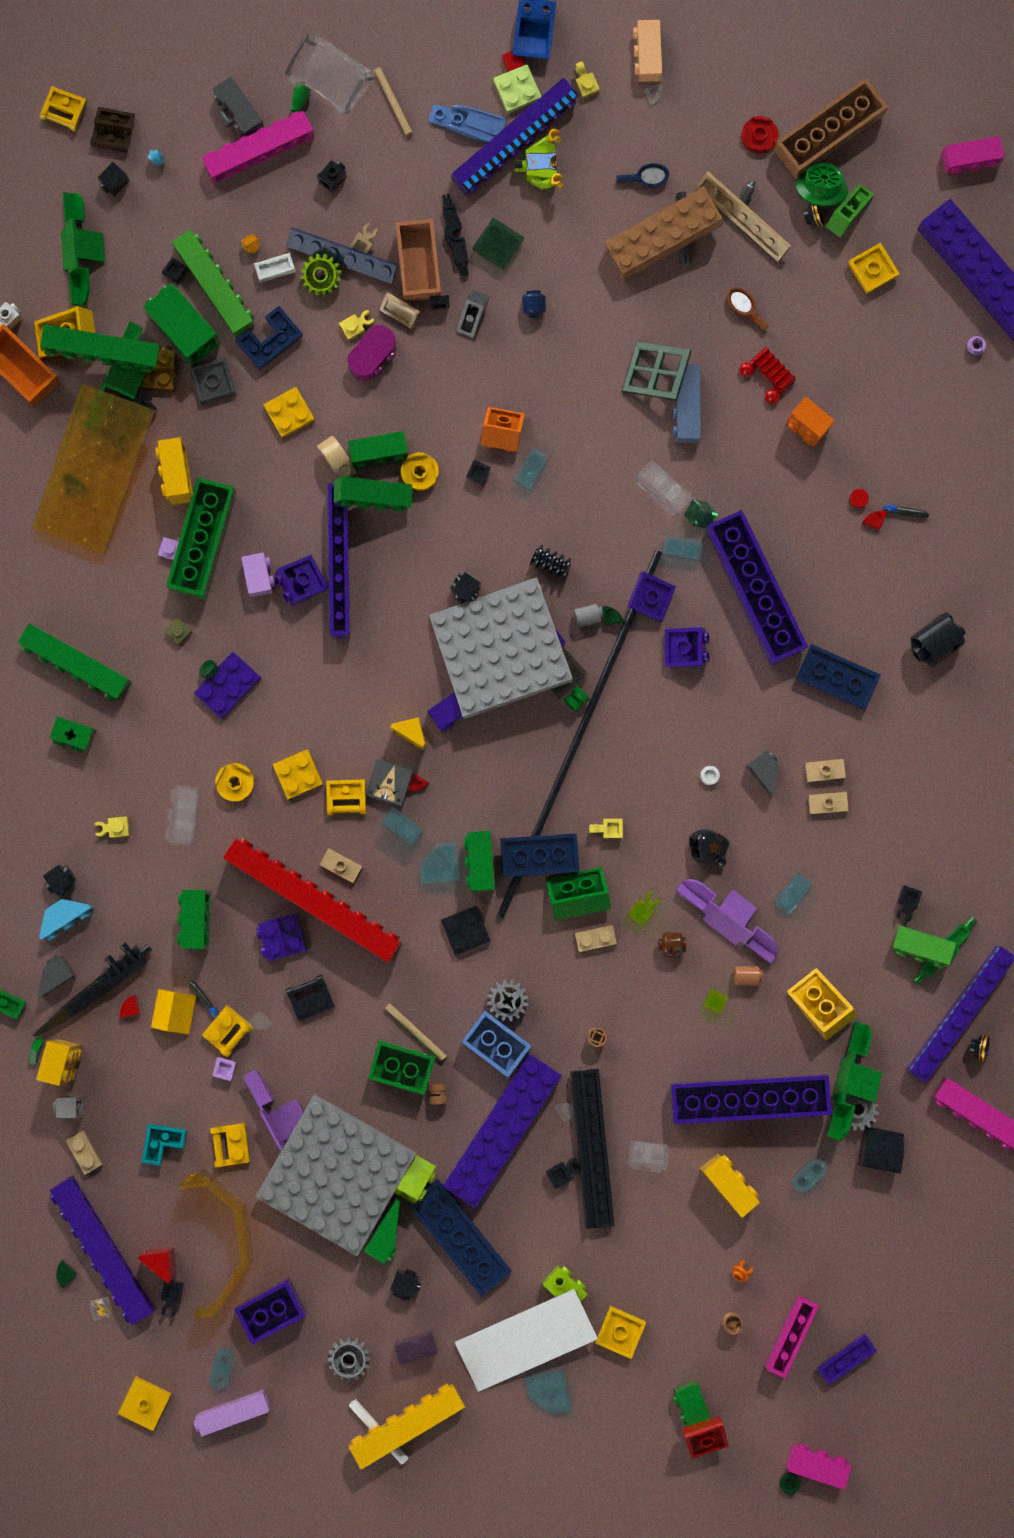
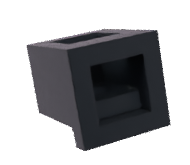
M330 160L321 173L317 174L318 182L331 193H334L347 177L345 166L339 161L334 162Z

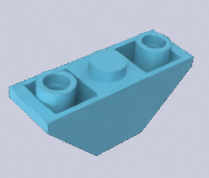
M61 899L45 910L39 935L40 939L53 940L58 936L57 932L64 929L66 931L75 925L74 921L77 919L83 920L90 916V911L94 907L88 904Z

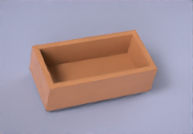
M433 219L396 222L404 302L430 300V297L441 296Z

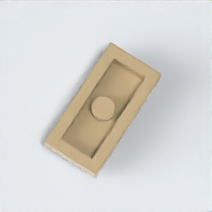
M613 925L575 933L579 952L617 944Z
M85 1131L66 1140L84 1175L103 1165Z

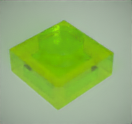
M710 988L702 1006L721 1014L728 996Z

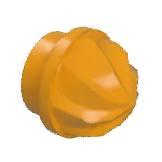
M254 233L241 240L242 248L249 253L257 252L260 247L259 238H256Z

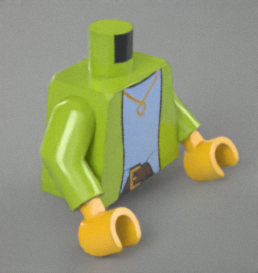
M557 129L550 130L549 135L525 150V160L515 161V172H526V181L541 190L555 187V185L558 188L563 187L559 180L564 179V177L557 173L555 144H553V141L560 142L562 140L560 136L555 137L560 132Z

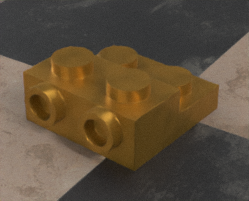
M161 346L156 371L152 370L151 373H145L139 389L174 391L177 354L175 350H172V347Z

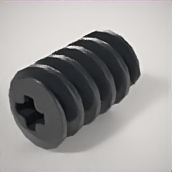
M541 544L536 549L529 564L531 565L535 561V568L542 565L543 572L549 568L550 575L556 571V578L563 574L562 580L564 581L571 566V558L569 557L564 561L563 554L557 558V551H554L552 554H550V548L543 551V545Z

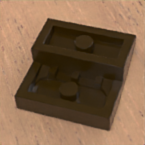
M98 107L94 119L95 127L90 139L91 146L127 153L132 137L135 114Z

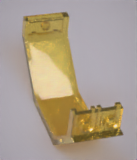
M202 1168L198 1173L185 1176L179 1182L180 1190L200 1187L208 1188L234 1211L240 1265L216 1302L198 1305L194 1310L195 1319L212 1317L218 1313L253 1260L247 1204Z

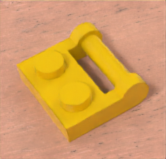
M51 86L41 110L40 119L56 122L76 132L87 105V100ZM51 108L72 115V120L50 113Z
M365 779L326 781L328 816L334 815V813L366 814ZM333 800H360V805L333 806Z
M226 1005L202 1036L219 1049L224 1056L229 1057L232 1054L233 1048L246 1033L253 1029V1026L230 1006ZM236 1024H239L241 1028L225 1045L222 1040Z
M245 1123L210 1128V1134L213 1135L215 1167L250 1162ZM222 1132H226L229 1159H223L220 1136Z

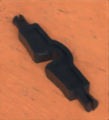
M444 194L442 195L444 202L442 211L446 223L445 240L453 251L456 266H460L461 276H465V274L467 276L469 275L467 268L469 259L465 238L452 236L453 233L462 230V225L456 206L451 203L450 194H446V196Z

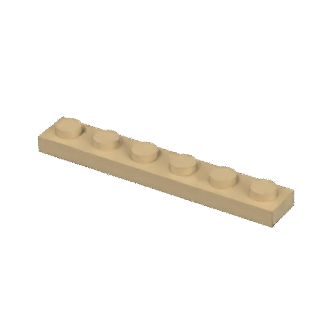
M709 171L705 173L695 188L699 190L705 186L716 207L775 260H781L791 245Z

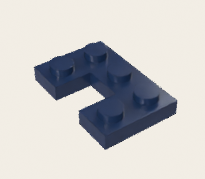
M277 306L265 316V320L275 330L266 340L261 343L250 329L235 340L259 371L303 337V333L280 306Z

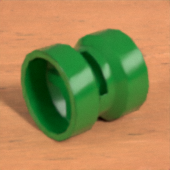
M578 686L572 690L571 695H567L563 699L575 713L581 709L582 704H586L590 700L588 695Z

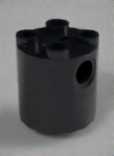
M945 612L911 636L912 653L919 662L935 667L965 644L964 635L966 632L961 625L957 626L954 623L952 616L948 612Z

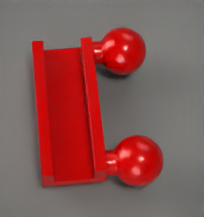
M766 347L753 357L750 362L742 363L739 368L742 376L749 377L754 373V367H756L776 388L768 390L765 394V400L769 404L777 403L780 399V394L796 381L795 376L791 375L790 370L786 369L785 365L781 364L780 360L775 358V355Z

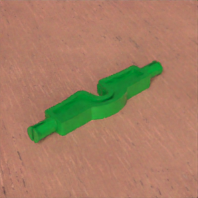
M972 916L964 925L959 924L945 938V940L956 943L951 961L956 957L959 946L971 934L970 929L977 923V920H974ZM926 961L919 968L921 972L913 979L914 982L920 985L926 977H932L939 968L934 967L932 962Z

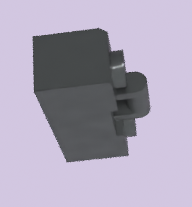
M232 77L227 78L213 88L214 101L218 106L222 105L216 113L227 128L235 124L233 127L239 136H250L258 129L264 127L262 119ZM229 111L232 118L229 119L225 112Z

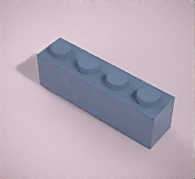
M688 364L676 401V407H673L672 415L673 419H676V426H673V437H676V443H699L701 439L699 364Z

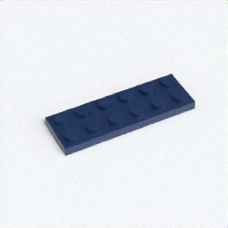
M436 1179L425 1189L427 1192L421 1201L417 1200L415 1204L409 1202L408 1206L482 1297L509 1275L512 1270L449 1191L443 1187L441 1181Z

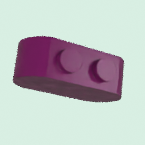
M382 325L372 326L347 357L349 370L355 378L368 381L372 380L375 375L379 376L382 373L385 363L387 361L391 362L396 355L394 333L388 327Z

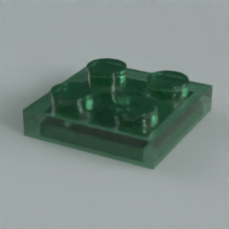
M493 217L472 247V250L504 270L524 241V237Z

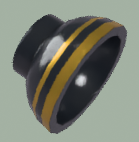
M810 204L808 209L803 211L807 225L813 224L815 227H823L824 219L820 206Z
M982 1035L977 1039L972 1038L970 1054H974L981 1062H986L990 1036Z

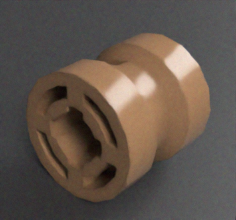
M594 1027L587 1033V1040L592 1046L601 1047L607 1041V1034L602 1028Z
M447 1083L428 1084V1091L430 1092L429 1104L448 1103V1097L446 1096Z
M728 1312L722 1318V1325L729 1334L737 1335L743 1330V1321L737 1313Z

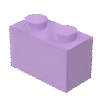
M264 552L241 557L250 597L273 593L272 587H275L273 576L269 575L268 570L271 568L270 558H266Z

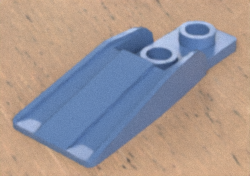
M433 105L429 122L446 127V129L463 136L488 143L504 129L506 119L467 106L455 105L450 109Z

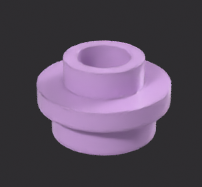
M974 336L969 339L967 349L973 355H980L986 349V342L983 338ZM973 344H978L979 349H975Z

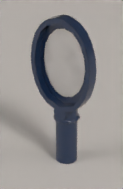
M658 163L642 166L637 174L616 175L617 183L638 181L642 186L648 188L660 187L669 179L668 169Z

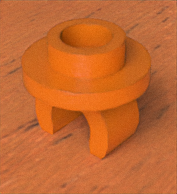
M745 1260L740 1261L737 1266L732 1268L733 1277L739 1282H747L750 1279L749 1274L753 1271V1267L748 1268L747 1271L743 1268Z

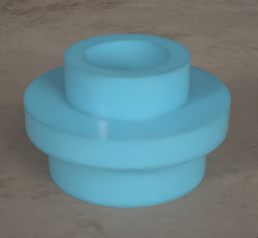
M151 149L147 157L158 167L161 164L164 165L163 159L165 157L157 149L155 151Z

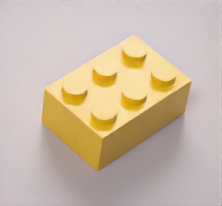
M181 437L159 440L158 447H155L157 459L161 463L158 469L160 477H162L164 484H161L163 496L172 505L188 503L191 501L193 489L186 446Z
M60 1039L47 1041L36 1080L57 1086L71 1083V1080L74 1081L77 1074V1069H75L76 1062L80 1061L82 1056L81 1045Z
M717 1153L700 1169L737 1214L743 1218L760 1203L757 1199L759 1195L753 1187L744 1184L747 1180L737 1169L733 1171L731 1168L733 1163L728 1157Z

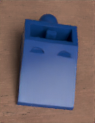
M519 0L513 55L550 59L556 1ZM524 7H528L531 9L529 11H526ZM543 9L549 10V12H548V13H544L542 10H543Z

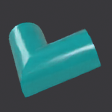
M148 1124L141 1163L161 1166L164 1146L184 1149L188 1130Z

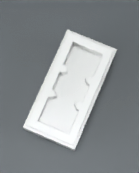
M290 253L254 263L260 283L296 272Z

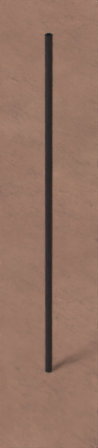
M655 550L646 573L653 576L662 552ZM630 609L531 836H540L637 613L633 609ZM513 876L497 916L504 918L522 876Z

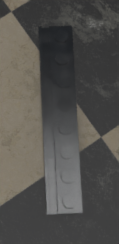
M599 1069L570 1071L585 1229L615 1226Z

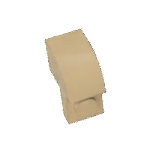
M333 436L317 445L337 478L341 476L351 477L357 473L349 457Z

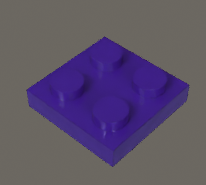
M642 571L639 574L627 607L659 622H663L676 586Z

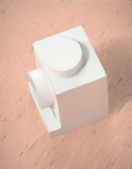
M5 302L0 307V326L4 323L11 330L22 320L18 314L20 310L15 304L9 305Z

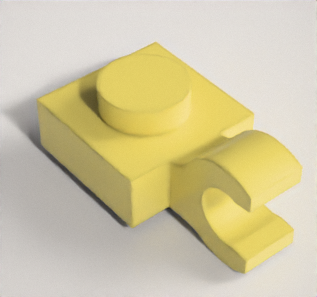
M582 61L575 64V71L579 77L575 79V83L582 99L599 92L600 88L593 73L587 74Z
M603 819V825H589V833H603V838H623V819Z

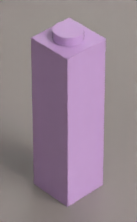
M265 1389L197 1413L195 1416L196 1420H194L196 1431H200L202 1437L268 1413L271 1406Z

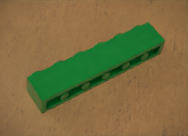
M43 324L40 343L41 351H44L46 355L55 356L56 354H61L67 359L78 357L90 363H93L94 360L101 361L102 364L107 366L118 364L125 369L136 367L148 373H151L152 370L156 371L160 350L159 344L46 324Z
M28 623L17 642L22 646L21 650L30 655L34 652L39 655L37 659L46 664L50 661L55 664L54 668L62 673L66 670L71 673L70 677L79 683L81 680L87 682V687L95 692L98 689L105 692L103 696L111 701H114V699L120 701L132 682L123 675Z

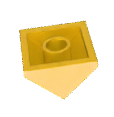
M419 717L391 724L390 729L393 733L423 751L426 749Z
M158 989L151 1028L190 1034L197 996Z

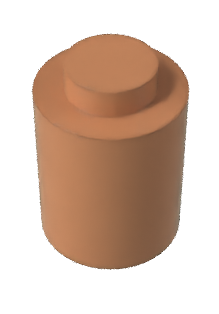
M758 966L734 967L735 986H759V982L763 981V971L759 970Z

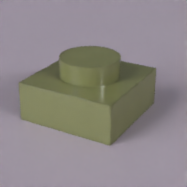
M179 618L165 630L178 645L192 633Z

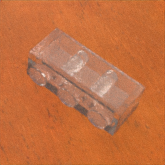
M652 459L636 475V485L641 490L648 491L651 494V499L656 503L660 502L664 506V510L671 516L678 517L693 500V496Z
M175 785V788L171 790L170 801H173L172 809L169 808L168 811L170 828H166L165 834L168 843L194 846L200 789L198 787Z

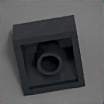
M865 1126L858 1165L901 1174L904 1158V1134Z

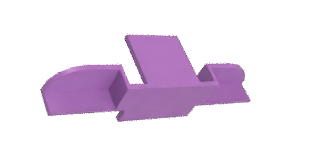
M687 879L679 885L676 892L706 914L702 919L734 945L741 941L771 964L779 952L776 941L758 926L752 931L745 927L757 907L733 889L719 907L712 902L717 894L703 883Z
M254 1070L243 1076L261 1110L260 1114L278 1149L282 1150L285 1146L284 1141L290 1137L303 1114V1110L296 1098L269 1113L265 1104L275 1098L263 1076L258 1070Z

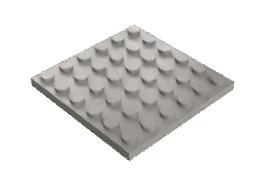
M537 577L476 598L474 601L470 600L468 603L465 602L429 615L464 719L573 681Z
M314 1094L255 1197L358 1256L414 1159L416 1152Z

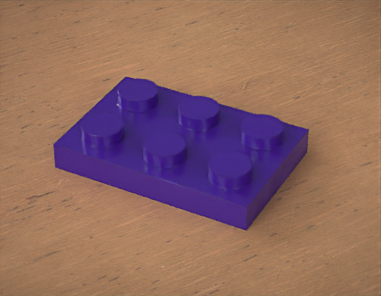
M232 651L218 666L217 673L212 678L206 679L194 694L223 719L261 677Z

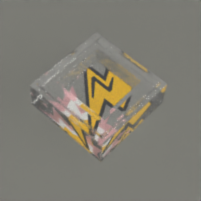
M109 1296L88 1302L93 1321L113 1316Z

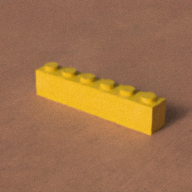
M446 1383L437 1389V1393L432 1396L431 1394L425 1395L420 1399L421 1402L415 1406L411 1404L405 1407L402 1414L390 1416L385 1420L387 1423L382 1426H373L368 1430L369 1433L363 1437L359 1435L353 1438L349 1449L359 1468L362 1470L465 1408L453 1384L448 1385Z

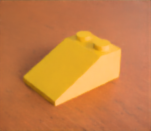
M79 306L34 321L38 356L41 359L55 357L46 355L44 351H41L40 343L43 324L95 333L93 311Z
M817 968L787 991V994L826 1041L856 1018L854 1008Z

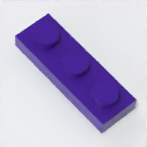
M864 1333L817 1366V1369L827 1384L830 1385L877 1352V1350Z

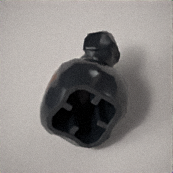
M707 829L697 830L690 835V852L695 861L703 864L713 861L718 866L726 865L725 855L729 847V841L726 837Z

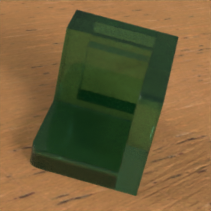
M693 499L684 516L692 526L707 528L708 525L714 522L718 512L710 503Z

